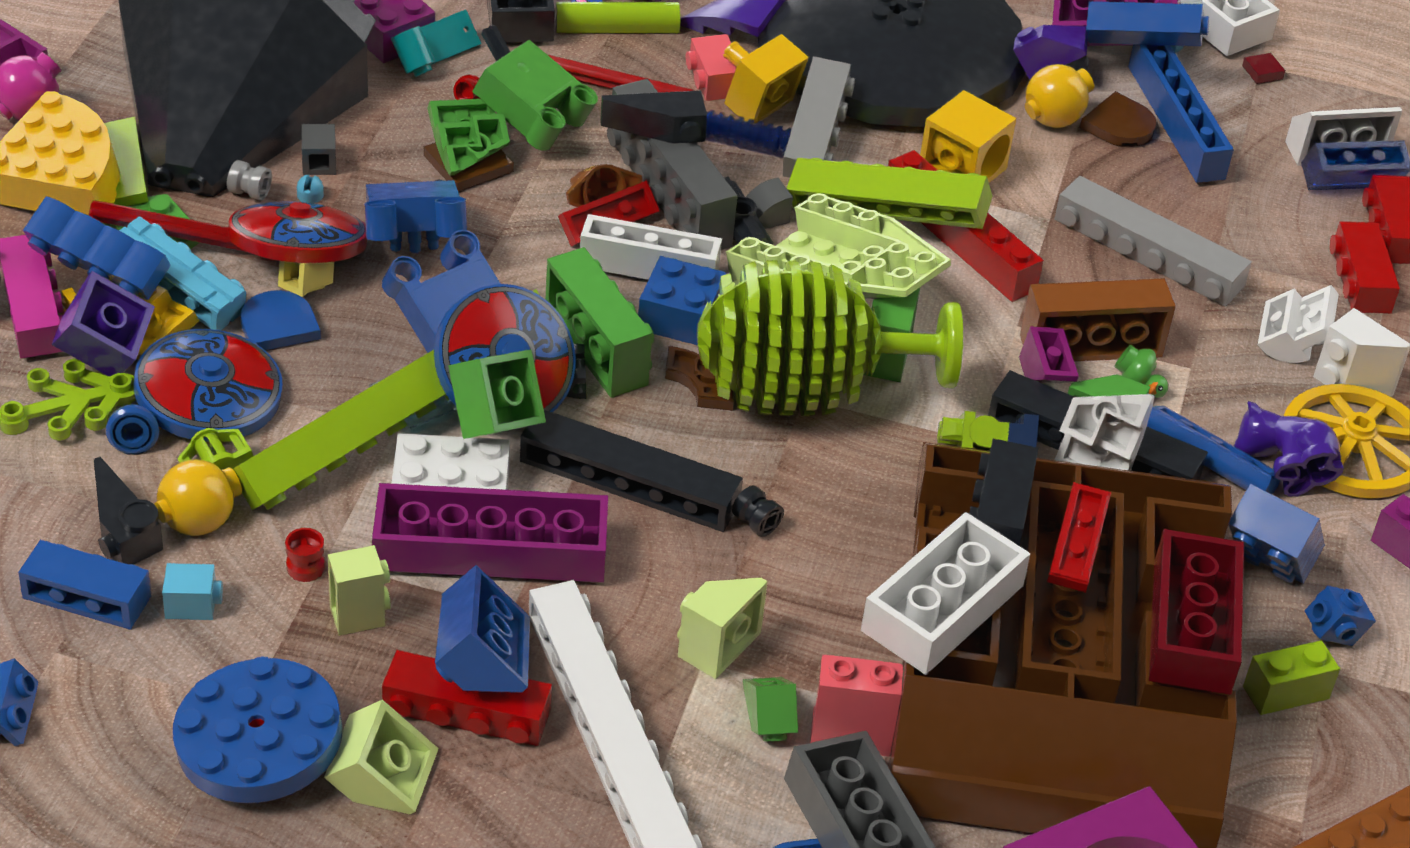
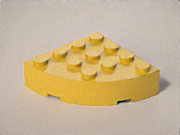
M46 91L0 141V205L36 211L44 198L48 196L66 204L75 211L89 215L90 205L93 200L114 204L117 196L116 187L118 182H120V171L106 125L99 115L84 103L55 91Z

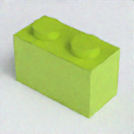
M1320 640L1254 655L1243 687L1259 714L1264 715L1330 699L1340 667L1323 641Z

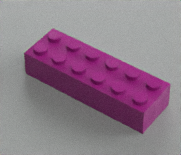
M379 483L372 546L375 545L379 560H386L389 571L465 575L477 565L490 577L604 582L608 495Z

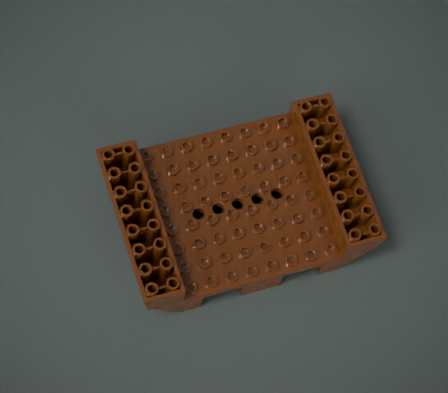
M923 442L918 465L914 506L916 524L912 558L965 512L969 514L971 506L979 507V503L972 502L976 479L984 480L985 476L977 475L982 452L990 454V451ZM1037 458L1020 547L1031 553L1023 587L926 675L905 660L902 662V695L891 747L889 769L917 817L1037 833L1150 786L1198 848H1217L1224 821V808L1237 724L1236 690H1232L1231 695L1157 683L1148 681L1154 563L1163 530L1168 529L1224 539L1232 515L1230 485ZM1073 482L1111 492L1086 593L1047 582ZM1057 611H1069L1074 617H1063ZM1056 640H1067L1071 642L1072 647H1063Z

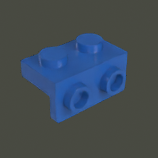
M15 658L0 663V734L14 746L23 744L38 689V681Z

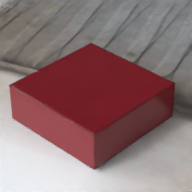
M1272 53L1244 57L1242 64L1256 84L1281 80L1284 78L1286 71Z

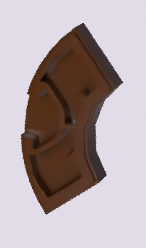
M668 346L665 379L679 382L689 388L696 397L697 407L733 411V390L730 389L729 400L718 396L715 376L710 370L708 371L707 367L705 369L699 354L687 349Z

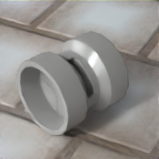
M236 160L229 170L227 189L229 192L239 195L244 192L248 193L250 198L262 201L270 190L272 182L271 169L262 166L251 168L249 163Z

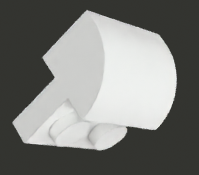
M1329 285L1301 297L1294 288L1265 302L1257 345L1267 355L1282 362L1299 363L1310 360L1312 346L1324 343L1329 326L1335 321L1338 292L1332 285Z

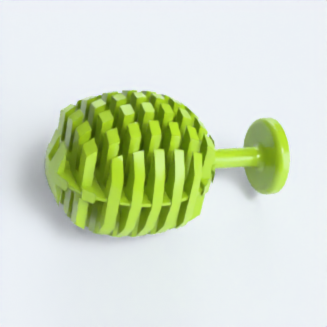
M766 260L760 276L757 273L756 261L743 265V271H741L739 284L735 285V281L732 282L731 273L720 277V294H718V298L712 305L711 301L709 304L707 302L697 326L699 356L705 369L707 367L708 371L710 370L715 376L718 396L729 400L730 389L735 391L737 408L745 412L750 411L749 405L751 406L752 400L755 399L758 414H772L771 409H774V404H777L780 415L791 416L798 404L801 416H813L820 399L822 416L835 413V408L838 407L840 401V391L843 394L846 393L848 405L859 400V385L862 384L863 374L866 372L867 376L870 372L872 377L881 353L934 355L937 380L943 388L954 389L957 386L961 371L963 318L958 302H948L942 306L938 317L936 334L881 332L875 310L873 308L872 312L870 306L865 301L860 282L849 278L848 284L845 285L842 269L832 264L828 267L829 273H826V276L823 274L821 263L809 262L807 270L802 272L799 261H787L785 263L786 268H783V271L780 272L777 260Z

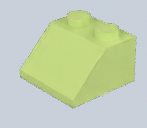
M763 578L706 581L695 593L690 592L687 594L680 606L682 617L681 626L677 634L679 639L678 657L717 679L761 634L768 581Z
M380 700L349 714L342 732L339 750L329 765L324 778L353 802L412 814L416 812L439 748L384 700Z

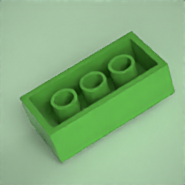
M585 247L548 258L545 300L557 310L565 321L573 344H584L585 365L610 398L648 386L649 370L652 368L651 345L654 342V334L650 325L642 321L636 313L634 305L624 298L616 282L609 279L603 271L600 262L594 259Z

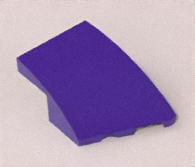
M715 0L681 17L680 25L702 34L708 28L731 35L735 29L758 37L785 0Z

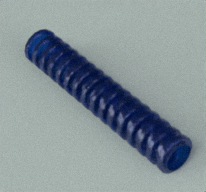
M712 109L707 112L706 138L709 139L711 136H714V140L717 141L723 138V141L729 143L731 140L734 145L743 143L744 147L753 145V149L757 150L759 147H762V150L765 152L770 149L773 154H777L779 151L784 156L792 128L789 127L787 130H784V127L781 125L776 128L773 123L764 125L763 121L754 123V119L751 118L745 121V118L742 116L736 119L733 114L725 116L724 112L716 114V111Z

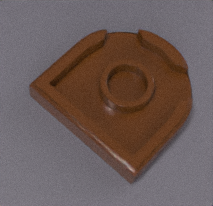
M1116 91L1084 116L1080 123L1081 129L1116 146H1122V143H1136V146L1143 145L1152 139L1156 127L1155 116L1148 108Z

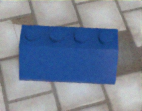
M477 565L442 593L435 657L436 669L446 681L450 683L454 681L463 691L523 692L528 688L530 616Z

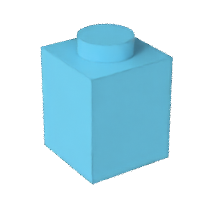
M166 564L162 591L165 619L213 620L215 604H222L223 582L216 580L214 564Z

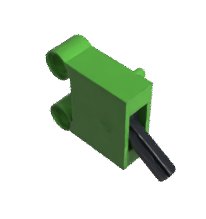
M490 25L482 30L481 35L496 62L484 70L472 91L497 113H504L505 120L522 133L531 146L541 151L550 150L566 123L574 127H580L584 124L598 101V96L592 88L580 83L532 41L528 40L513 51H510L497 26Z

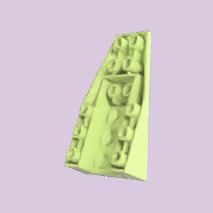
M821 193L809 196L806 201L795 207L798 231L790 234L782 242L774 246L757 238L748 237L726 251L729 273H731L732 282L735 281V285L740 283L743 265L756 261L758 276L761 275L766 260H777L780 272L783 271V268H786L785 263L787 261H799L802 272L807 270L809 262L821 263L824 276H826V273H829L828 267L832 264L842 269L845 285L848 284L849 278L860 282L864 298L907 297L951 266V259L894 218L880 214L875 210H867L855 206L850 202H843Z

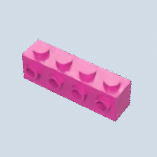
M26 235L0 238V268L20 359L63 352L52 345L63 315L58 316V313L63 312L60 291L53 292V290L58 289L55 269H47V267H52L51 253L48 252L46 255H42L33 250L28 245L29 240Z

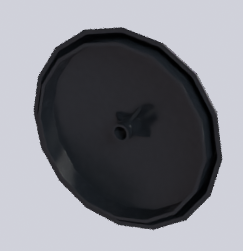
M785 0L758 36V48L782 34L809 57L796 90L801 96L813 56L851 64L850 77L855 78L852 96L845 97L844 102L848 103L846 116L870 124L925 127L926 118L963 90L996 106L1013 96L1026 74L1013 50L1015 37L1024 28L1021 20L1005 0Z

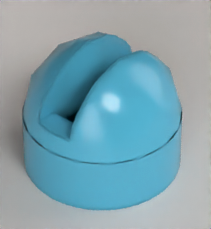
M304 175L299 179L296 188L297 198L301 202L317 203L323 199L324 187L319 177Z

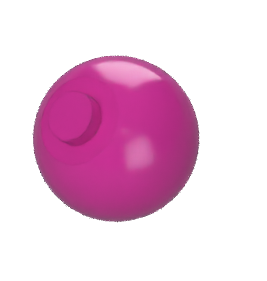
M43 52L37 58L21 55L3 62L0 65V114L7 120L13 117L19 121L46 91L59 93V85L55 77L62 71L60 67Z

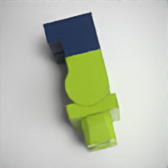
M964 411L959 418H942V421L938 424L937 444L990 451L994 438L1036 447L1039 415L1024 414L1015 423L998 422L994 417L988 415L976 418V412Z

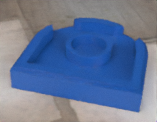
M274 290L257 294L250 298L241 310V325L245 338L256 343L264 350L321 339V331L310 304L303 297L292 292Z

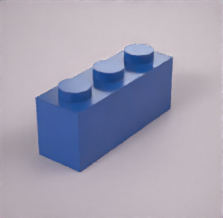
M41 539L18 572L22 599L129 630L132 629L152 597L149 570Z

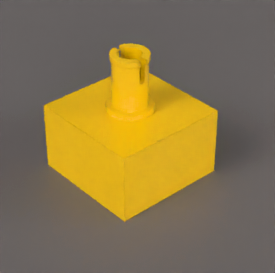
M782 34L751 53L747 52L737 41L732 42L725 49L723 57L737 68L724 104L750 127L754 126L793 101L809 57Z

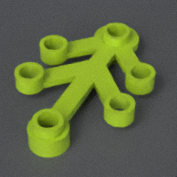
M78 359L67 360L63 364L65 380L70 383L83 382L94 386V388L83 389L50 379L49 372L44 368L32 369L27 373L29 389L33 392H46L59 397L25 406L17 401L4 403L0 408V430L8 435L21 434L28 429L29 419L65 410L62 416H54L48 421V432L52 439L65 440L70 437L72 433L71 428L83 413L85 425L88 429L93 431L102 430L106 427L109 416L117 406L130 405L136 400L134 376L128 373L106 376L87 370L85 363ZM102 400L99 406H92L87 409L90 403Z

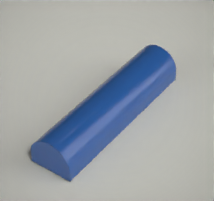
M1164 405L1152 407L1147 427L1207 451L1208 454L1204 466L1239 487L1247 490L1249 485L1252 484L1270 494L1275 492L1281 480L1275 478L1273 468Z

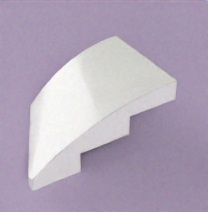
M1151 394L1074 397L1059 430L1065 433L1054 460L1131 471L1148 424L1155 396Z

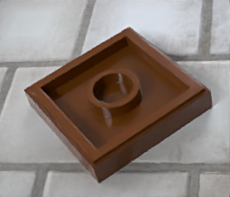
M436 142L423 146L424 157L446 181H455L458 192L514 172V162L500 149L461 172L449 176L441 160Z

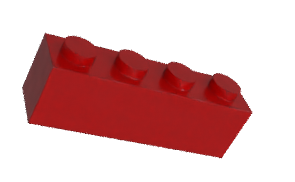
M396 650L382 684V700L402 717L428 721L439 726H450L468 730L479 735L485 734L508 739L515 743L539 746L551 711L552 684L528 679V688L523 692L463 691L454 681L450 683L439 674L436 669L435 658Z

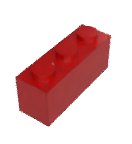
M1372 175L1369 187L1364 189L1362 196L1363 206L1367 207L1369 212V222L1379 223L1391 263L1410 264V176Z
M1340 221L1336 235H1332L1330 239V253L1335 255L1337 261L1336 272L1343 281L1344 298L1348 299L1351 310L1355 308L1361 313L1392 314L1400 287L1379 223Z

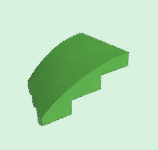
M483 100L429 101L427 109L433 135L441 160L449 176L461 172L509 145L510 140L504 113H496Z

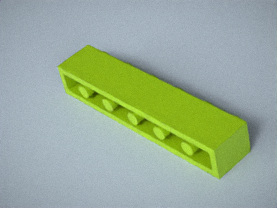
M797 158L787 185V190L793 197L792 206L794 209L806 201L809 196L821 193L843 202H850L867 210H875L895 220L983 229L993 197L987 176H981L976 173L960 174L944 170L930 171L919 170L913 167L899 168L882 164L868 165L851 161H827L820 158Z

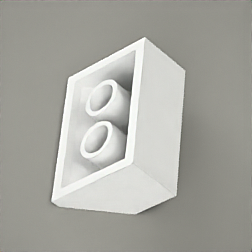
M1401 107L1307 112L1292 117L1285 143L1297 166L1387 161L1402 109Z

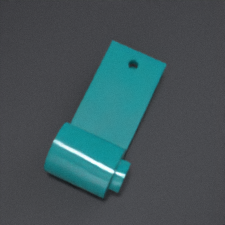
M466 9L423 27L411 28L391 38L406 74L413 72L415 77L431 71V65L482 44Z

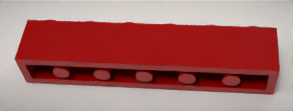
M915 150L891 159L888 163L889 167L937 170ZM987 213L983 229L922 223L1011 302L1027 296L1030 284H1039L1044 260L989 213Z

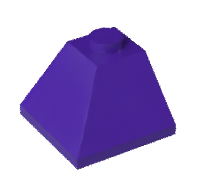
M1041 25L1035 29L1034 27H1028L1019 32L1017 37H1015L1013 50L1029 80L1037 71L1046 66L1054 64L1066 65L1086 56L1088 45L1086 26Z

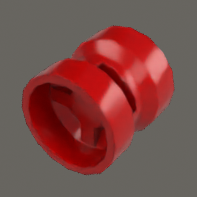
M299 528L290 532L285 540V551L287 554L286 569L289 576L300 582H310L318 579L325 571V557L323 555L324 538L322 534L312 528Z

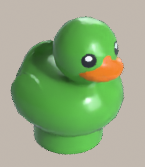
M1129 345L1118 358L1114 367L1122 372L1123 377L1150 386L1149 394L1155 396V398L1163 397L1168 391L1169 384L1165 377L1159 374L1151 375L1157 365L1155 351L1151 349L1138 350L1134 346Z

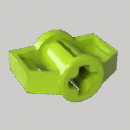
M206 428L200 430L191 438L190 443L177 459L181 463L191 460L196 454L201 460L211 462L223 470L228 467L233 469L254 455L239 429L217 430ZM204 437L208 438L210 442L209 446L206 444ZM222 442H232L237 451L232 454L227 452Z

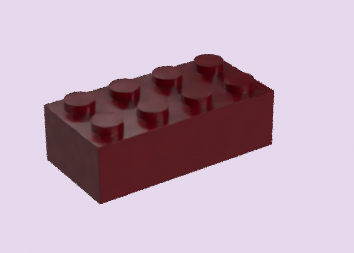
M1168 529L1163 530L1154 563L1148 681L1231 695L1242 663L1244 542Z

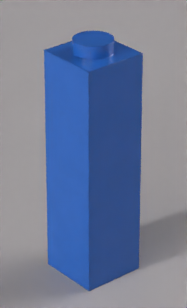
M1089 1L1086 32L1089 43L1202 46V36L1209 33V16H1204L1203 4Z

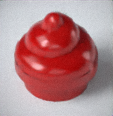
M472 74L460 77L453 88L455 99H480L472 92L480 78Z

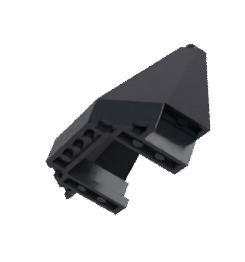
M118 0L123 52L148 184L150 186L214 197L227 189L229 170L236 160L249 163L251 168L262 166L302 140V124H326L368 97L367 44L365 42L376 20L370 13L365 15L354 4L355 0Z

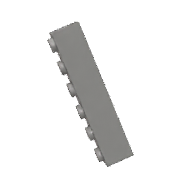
M1082 176L1076 178L1059 194L1054 220L1225 307L1246 285L1252 261Z

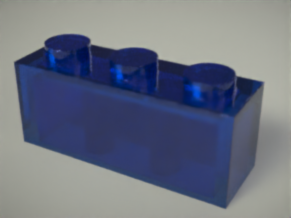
M1405 140L1315 143L1301 162L1308 190L1365 189L1369 187L1372 175L1406 176L1410 172V158Z

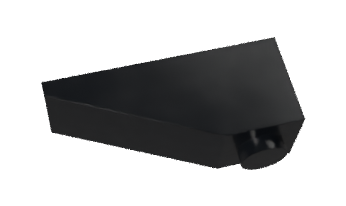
M701 90L602 95L600 123L603 127L668 143L705 142L708 115Z
M101 457L93 459L101 538L98 539V543L104 556L107 559L113 558L115 561L134 565L162 551L163 542L159 521L154 528L143 533H132L121 527L119 523L120 508L127 502L138 500V498Z

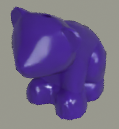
M1247 402L1248 410L1243 415L1234 446L1252 457H1267L1281 451L1282 456L1277 457L1273 463L1275 478L1283 480L1285 495L1300 496L1311 490L1314 486L1326 485L1336 480L1343 473L1344 467L1341 462L1339 440L1335 431L1327 423L1318 419L1280 416L1262 409L1254 402Z

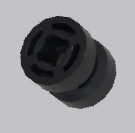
M756 485L745 488L732 505L733 515L742 522L747 521L750 529L760 537L772 533L784 516L783 507L774 500L766 499L765 492Z

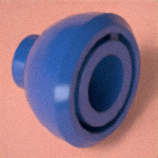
M130 404L120 407L110 416L106 425V436L109 443L116 450L125 454H140L148 451L155 445L159 437V426L157 419L151 411L141 405Z

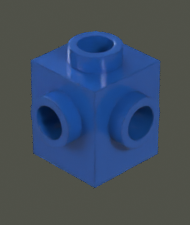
M1327 586L1318 593L1315 600L1304 610L1312 624V630L1318 638L1323 641H1331L1353 646L1376 622L1361 594L1350 589L1345 590Z

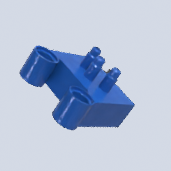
M438 179L426 182L366 184V238L372 241L389 240L390 249L394 252L401 250L402 232H408L410 252L419 253L422 242L421 231H426L428 248L436 250L439 247L440 237L450 238L458 230H467L466 199L459 196L454 180L443 181Z
M468 230L454 232L440 254L441 263L448 271L420 283L419 279L422 276L420 264L409 256H400L393 260L382 279L384 292L389 297L395 299L427 353L434 350L438 327L453 304L480 287L501 284L481 253L480 242L477 236ZM455 248L462 250L465 255L458 253ZM396 274L402 275L408 282L400 280Z

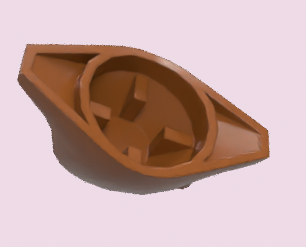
M600 164L591 166L580 171L570 179L571 187L566 192L567 203L575 207L582 206L643 182L642 175L614 165Z

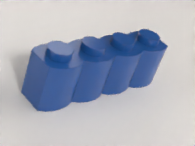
M48 196L44 198L23 229L29 240L28 245L42 255H46L48 252L58 255L57 259L66 267L73 270L80 267L88 270V275L91 271H94L130 293L149 300L171 266L166 255L152 246L134 240L125 233L106 226L91 216L75 211L66 204Z

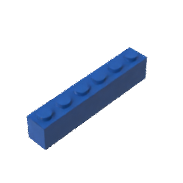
M1133 44L1128 67L1195 182L1225 180L1234 149L1172 47L1169 45Z

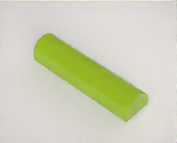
M556 2L557 33H680L679 2Z

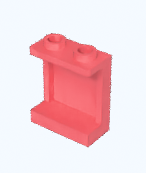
M823 655L816 704L813 708L810 743L867 731L881 756L890 757L902 695L903 665L893 662Z

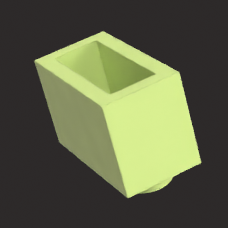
M375 545L328 554L330 609L339 636L384 627L385 610L391 608L388 589L384 586V584L390 583V573L387 561L379 560Z

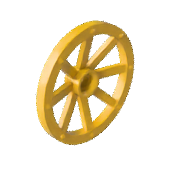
M1330 384L1314 387L1299 394L1290 402L1284 416L1318 419L1334 428L1333 430L1341 444L1340 454L1343 465L1351 452L1361 453L1369 480L1354 479L1340 475L1336 480L1322 485L1323 487L1344 495L1360 498L1390 497L1410 489V458L1383 438L1410 441V409L1379 391L1349 384ZM1330 402L1342 417L1309 410V408L1321 403ZM1347 402L1359 403L1371 408L1366 413L1354 412ZM1382 413H1385L1402 427L1379 425L1375 421ZM1372 446L1405 469L1406 472L1383 480Z

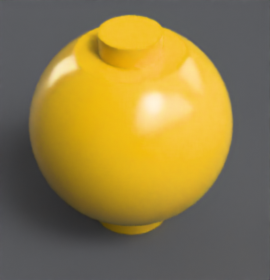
M1062 64L1046 66L1037 71L1027 85L1025 110L1031 119H1036L1045 126L1054 128L1069 126L1084 114L1089 102V93L1095 88L1093 79L1084 68L1076 71L1074 68Z
M187 460L173 466L163 476L157 490V502L154 505L158 509L159 520L162 523L167 522L171 528L185 535H205L217 530L227 521L233 510L234 498L242 494V486L236 472L231 467L221 470L217 465L205 460Z

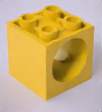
M963 90L926 118L920 155L937 170L960 174L976 173L981 176H987L990 183L1007 169L1017 118Z

